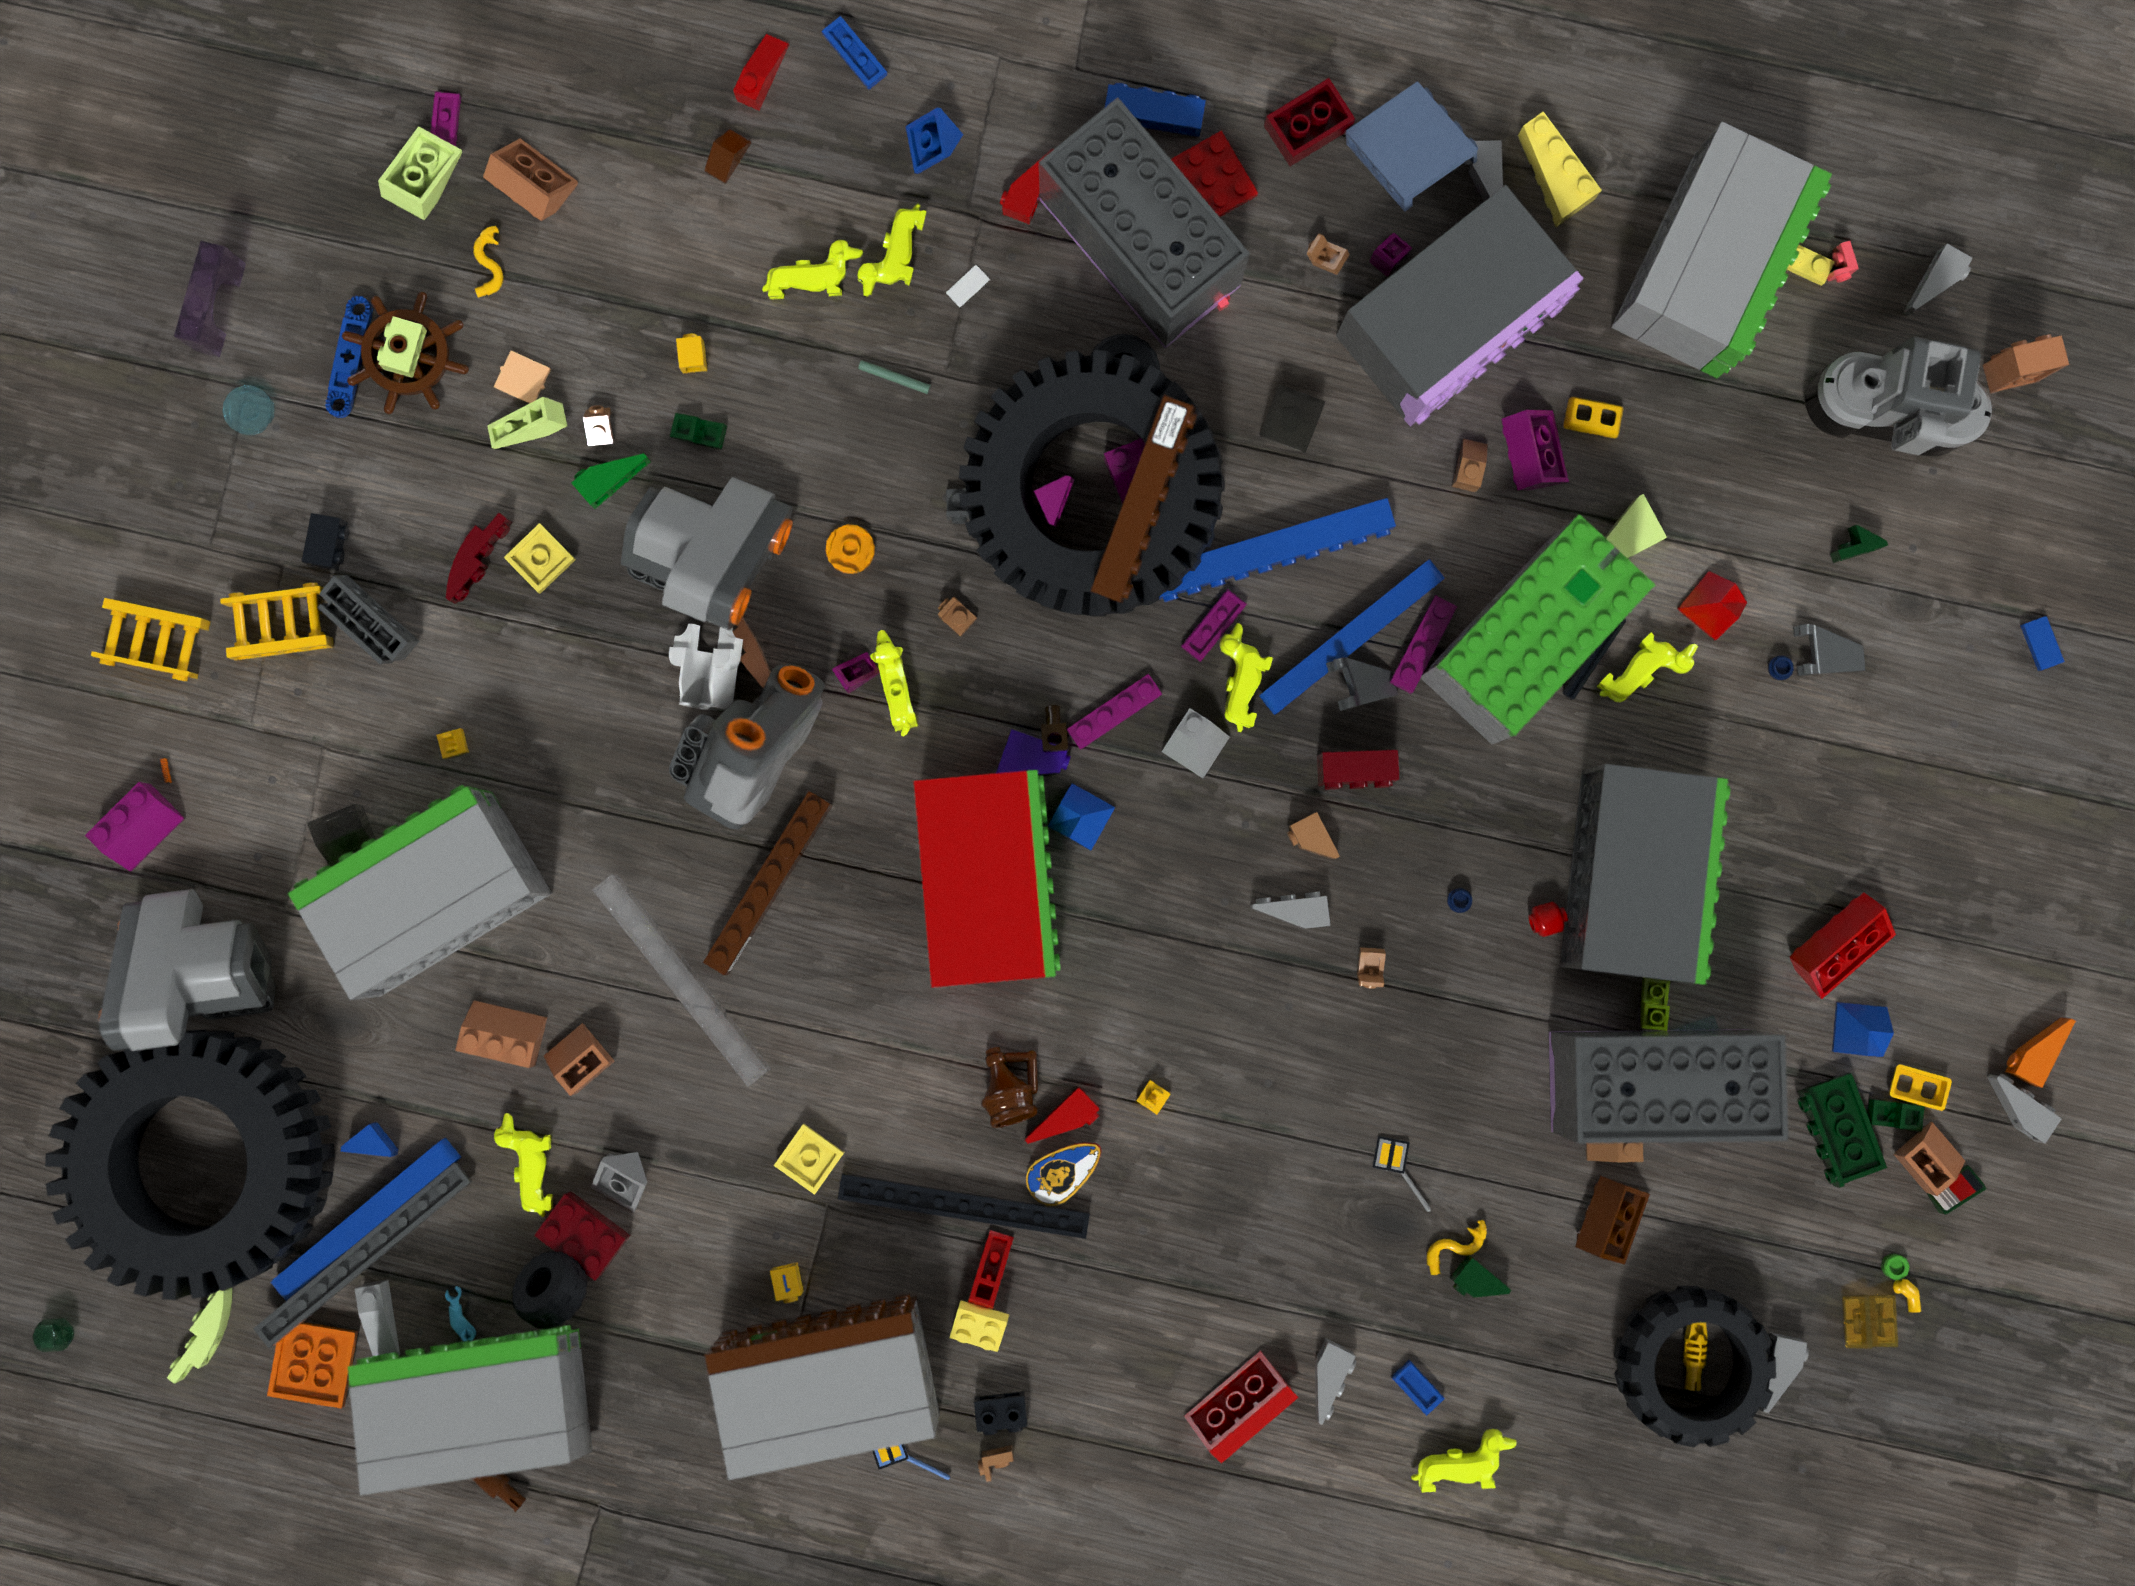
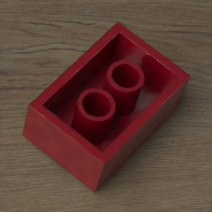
M1327 78L1267 115L1264 127L1291 167L1346 133L1345 131L1353 126L1355 117L1330 78Z
M1398 750L1322 752L1317 756L1318 786L1324 785L1325 790H1337L1343 788V785H1349V789H1363L1368 787V784H1374V788H1389V786H1393V782L1399 780Z
M570 1191L564 1194L534 1236L554 1251L563 1252L573 1257L584 1268L586 1275L596 1281L602 1276L631 1235Z

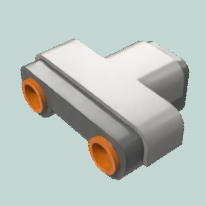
M734 477L729 480L713 506L667 487H663L661 490L650 487L627 522L621 565L627 567L628 574L635 580L664 591L662 605L701 621H707L730 630L734 624L738 625L741 621L751 596L749 588L766 560H773L776 555H780L792 529L793 521L791 520L793 507L776 500L774 493Z
M789 664L778 665L772 669L761 695L752 704L747 701L736 700L716 720L707 715L697 716L684 730L669 766L671 777L686 786L685 801L730 829H740L750 822L769 801L785 763L807 740L823 704L821 695L825 688L824 682L801 667Z
M193 889L146 895L142 901L125 903L118 923V932L106 990L99 1014V1030L106 1044L115 1051L125 1049L134 1051L177 1045L184 1038L188 1017L202 1015L206 1019L215 1020L271 1011L274 1007L277 988L271 976L272 960L254 924H242L240 920H230L201 925L203 904Z

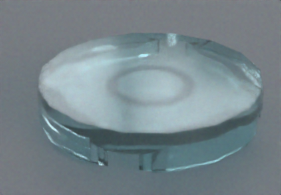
M243 385L235 388L227 395L223 403V415L226 423L233 430L243 435L262 433L274 418L275 408L272 399L265 391L256 386Z

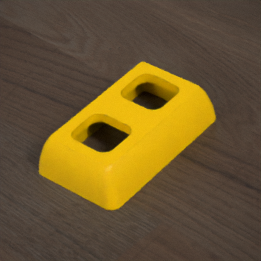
M1570 397L1563 426L1568 430L1615 439L1619 435L1623 407L1584 398ZM1578 405L1591 407L1589 421L1576 418ZM1602 410H1611L1616 413L1613 426L1604 425L1600 422Z
M1900 1064L1895 1067L1889 1095L1893 1098L1943 1111L1946 1107L1952 1080ZM1902 1074L1912 1078L1909 1092L1897 1089L1898 1079ZM1925 1081L1936 1085L1933 1099L1921 1096L1922 1086Z

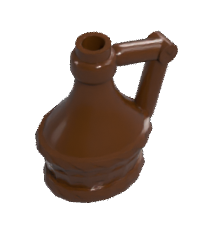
M994 1047L985 1051V1061L990 1068L991 1077L981 1106L985 1108L991 1118V1127L1002 1128L1011 1126L1037 1115V1108L1033 1105L1032 1094H1036L1038 1091L1036 1052L1030 1050L1028 1052H1007L1004 1054L1001 1052L1000 1047ZM1005 1062H1027L1028 1085L1014 1076L1008 1070Z

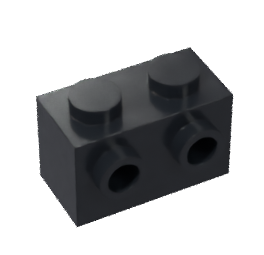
M311 513L301 562L309 566L339 571V566L343 564L345 557L343 550L344 540L346 541L349 536L348 522L337 517Z
M1025 1391L974 1397L977 1432H983V1435L997 1434L998 1430L1008 1429V1432H1019L1023 1430V1427H1028Z

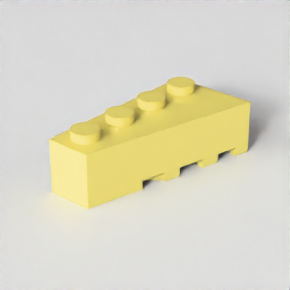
M1544 112L1522 127L1518 134L1519 140L1529 164L1533 167L1536 175L1535 179L1538 185L1541 186L1545 196L1544 200L1547 207L1550 208L1555 227H1557L1594 201L1602 190Z

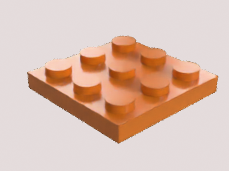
M302 1322L276 1344L267 1396L341 1409L345 1407L349 1386L348 1366H352L358 1331Z

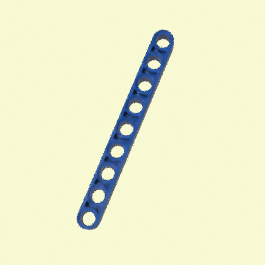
M1430 559L1427 560L1265 690L1259 697L1270 711L1276 715L1328 673L1326 663L1338 658L1348 657L1444 580L1445 577Z
M447 1138L439 1141L270 1283L285 1301L290 1299L449 1166L461 1159V1155Z

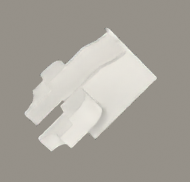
M688 624L686 631L682 635L675 636L674 645L669 649L670 662L675 666L681 667L679 705L702 710L725 711L733 703L743 639L736 638L733 634V629L726 630L720 627L717 649H714L713 653L698 651L700 626Z

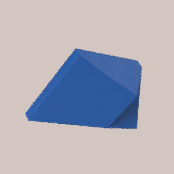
M935 108L906 126L914 173L919 174L949 157L963 136V133L941 108Z
M1071 784L1048 827L1091 851L1115 807L1080 787Z
M1836 1002L1832 1052L1883 1057L1894 1035L1888 1008Z

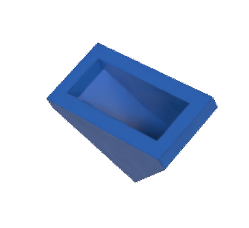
M374 1122L367 1125L342 1145L340 1152L392 1157L398 1155V1148L380 1125Z

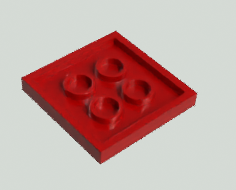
M1222 130L1171 159L1219 217L1258 196L1255 186Z

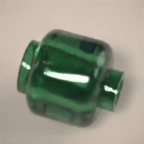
M64 1318L44 1319L38 1323L33 1332L34 1345L41 1352L63 1351L68 1348L74 1339V1328Z

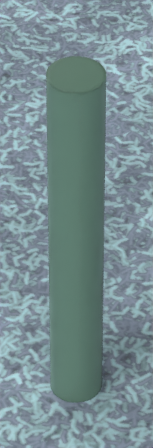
M863 360L859 363V370L925 394L929 393L931 385Z

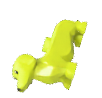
M917 203L912 209L902 208L896 211L891 234L886 233L883 247L888 248L884 260L879 263H865L858 269L857 279L863 284L864 297L872 294L876 282L892 285L899 280H903L906 285L910 286L914 269L908 266L912 256V232L914 225L917 226L918 230H922L926 211L920 210V204Z
M837 240L831 244L828 259L822 264L811 265L810 260H798L796 265L780 266L770 269L767 273V283L763 286L762 290L763 292L768 291V297L771 300L785 299L784 293L781 290L791 287L811 292H820L827 289L829 296H842L839 284L846 276V261L860 258L864 252L861 249L852 248L845 240Z
M1236 623L1231 633L1224 634L1219 643L1221 651L1230 656L1236 663L1234 677L1229 676L1225 690L1229 691L1225 705V718L1237 725L1238 732H1242L1243 726L1246 728L1254 726L1257 713H1248V703L1261 682V671H1269L1273 657L1269 656L1262 658L1255 647L1241 642L1243 628L1240 623Z
M880 630L877 634L876 652L872 653L870 657L875 663H878L895 732L901 731V736H905L910 728L917 727L918 723L910 702L906 675L901 658L903 648L895 647L888 634L884 630Z
M1651 632L1642 640V643L1639 645L1642 650L1634 655L1622 676L1613 681V675L1609 673L1599 683L1597 687L1602 690L1600 695L1603 697L1608 696L1613 701L1620 703L1626 700L1638 687L1646 688L1654 680L1652 674L1661 667H1667L1679 674L1687 673L1694 666L1693 655L1698 646L1690 644L1681 652H1678L1667 642L1654 641V634Z
M505 1113L502 1125L496 1128L494 1132L495 1143L500 1147L510 1148L518 1153L519 1167L514 1168L515 1182H520L522 1208L528 1212H537L541 1217H544L546 1215L545 1211L553 1209V1194H547L546 1197H543V1190L541 1188L546 1168L544 1150L551 1149V1135L539 1138L532 1131H516L514 1129L513 1117L509 1113Z
M1488 1429L1484 1432L1480 1448L1476 1452L1462 1453L1460 1449H1449L1447 1454L1427 1456L1420 1461L1418 1473L1412 1475L1411 1478L1415 1481L1418 1480L1421 1492H1436V1486L1433 1482L1440 1481L1441 1479L1465 1484L1478 1481L1481 1482L1482 1489L1495 1488L1492 1475L1499 1467V1451L1514 1448L1517 1440L1504 1437L1501 1431L1497 1429Z

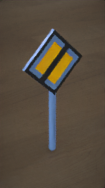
M904 1444L872 1451L878 1470L907 1460L946 1480L950 1479V1475L909 1456Z

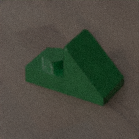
M1855 524L1848 528L1852 542L1837 546L1838 551L1831 553L1830 556L1832 562L1836 563L1888 546V542Z

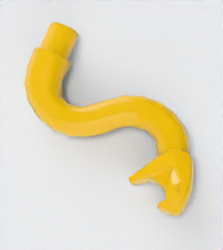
M496 226L484 229L473 246L476 260L493 273V279L490 282L474 288L478 298L497 292L503 283L501 267L494 260L488 258L483 251L487 243L499 245L494 240V234H499Z
M1484 1220L1477 1221L1479 1223L1477 1228L1471 1229L1467 1227V1230L1474 1237L1470 1245H1461L1451 1239H1441L1429 1247L1426 1259L1431 1275L1441 1274L1439 1254L1442 1249H1449L1464 1256L1472 1255L1479 1251L1487 1233Z

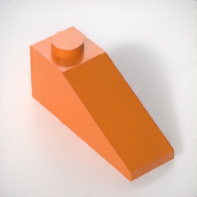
M2059 1018L2010 1055L2005 1072L2031 1086L2042 1088L2076 1021L2071 1018Z

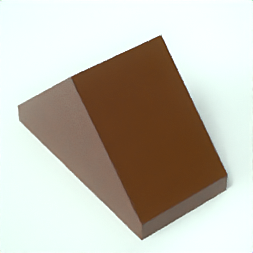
M729 129L713 142L704 171L726 184L751 145V141Z

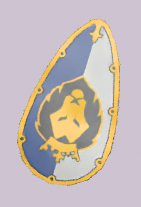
M1076 1143L1050 1152L1036 1160L1029 1167L1026 1175V1185L1031 1196L1047 1206H1057L1066 1202L1094 1172L1100 1160L1101 1147L1096 1143Z

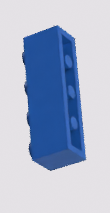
M1123 83L1108 85L1105 107L1118 97L1143 128L1200 137L1206 100H1202L1199 96H1178L1172 91L1153 92L1152 89L1147 87L1129 88L1128 85Z

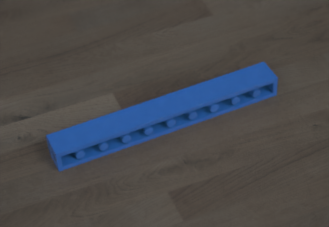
M1388 498L1202 553L1200 556L1201 563L1195 571H1189L1181 579L1183 583L1174 591H1166L1158 598L1159 600L1163 599L1164 602L1178 599L1177 594L1187 592L1188 595L1196 594L1202 591L1201 587L1211 585V588H1216L1226 584L1225 580L1233 577L1235 581L1248 578V573L1258 570L1259 574L1273 570V565L1281 563L1282 567L1297 563L1296 559L1303 556L1308 560L1320 556L1319 552L1329 549V552L1332 553L1344 549L1343 544L1352 542L1353 546L1367 542V537L1376 535L1377 539L1391 534L1390 530L1396 527Z

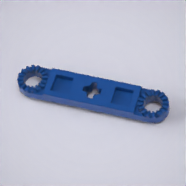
M362 296L352 297L346 304V311L341 325L325 406L327 411L336 418H344L351 413L358 385H349L347 379L361 370V345L345 341L342 338V333L350 331L364 335L370 326L373 307ZM363 303L366 308L363 315H354L353 309L355 305ZM349 351H351L355 358L350 359L349 363H347L343 356L348 355ZM337 399H344L345 408L343 410L335 411L333 409V403Z

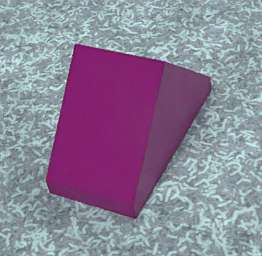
M1393 233L1375 249L1369 262L1388 277L1411 251L1412 247Z
M1067 475L1034 491L1048 523L1055 527L1058 526L1074 479Z
M868 652L832 669L848 693H851L880 673Z

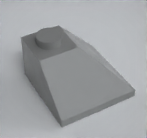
M1189 708L1165 745L1162 753L1199 777L1204 778L1230 737L1211 721Z

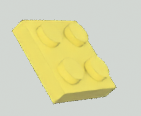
M540 523L504 557L539 594L576 560Z
M803 1124L774 1166L815 1195L845 1152L806 1124Z
M960 1300L950 1338L961 1343H968L985 1350L998 1352L1009 1314Z

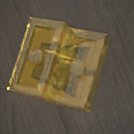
M1895 1295L1843 1297L1846 1348L1898 1347Z

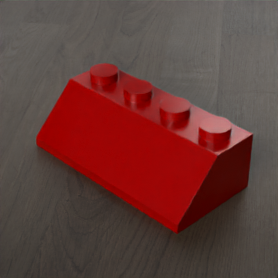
M1863 892L1859 897L1853 899L1839 914L1834 915L1830 922L1821 930L1816 931L1806 943L1796 948L1789 958L1796 972L1820 999H1823L1896 936L1886 908Z
M1259 1351L1184 1415V1417L1207 1450L1222 1464L1299 1397L1266 1356Z

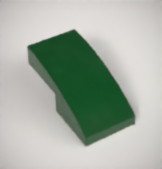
M675 413L670 437L722 450L727 425L702 420L696 416Z
M1869 1099L1867 1115L1871 1125L1922 1131L1925 1106Z

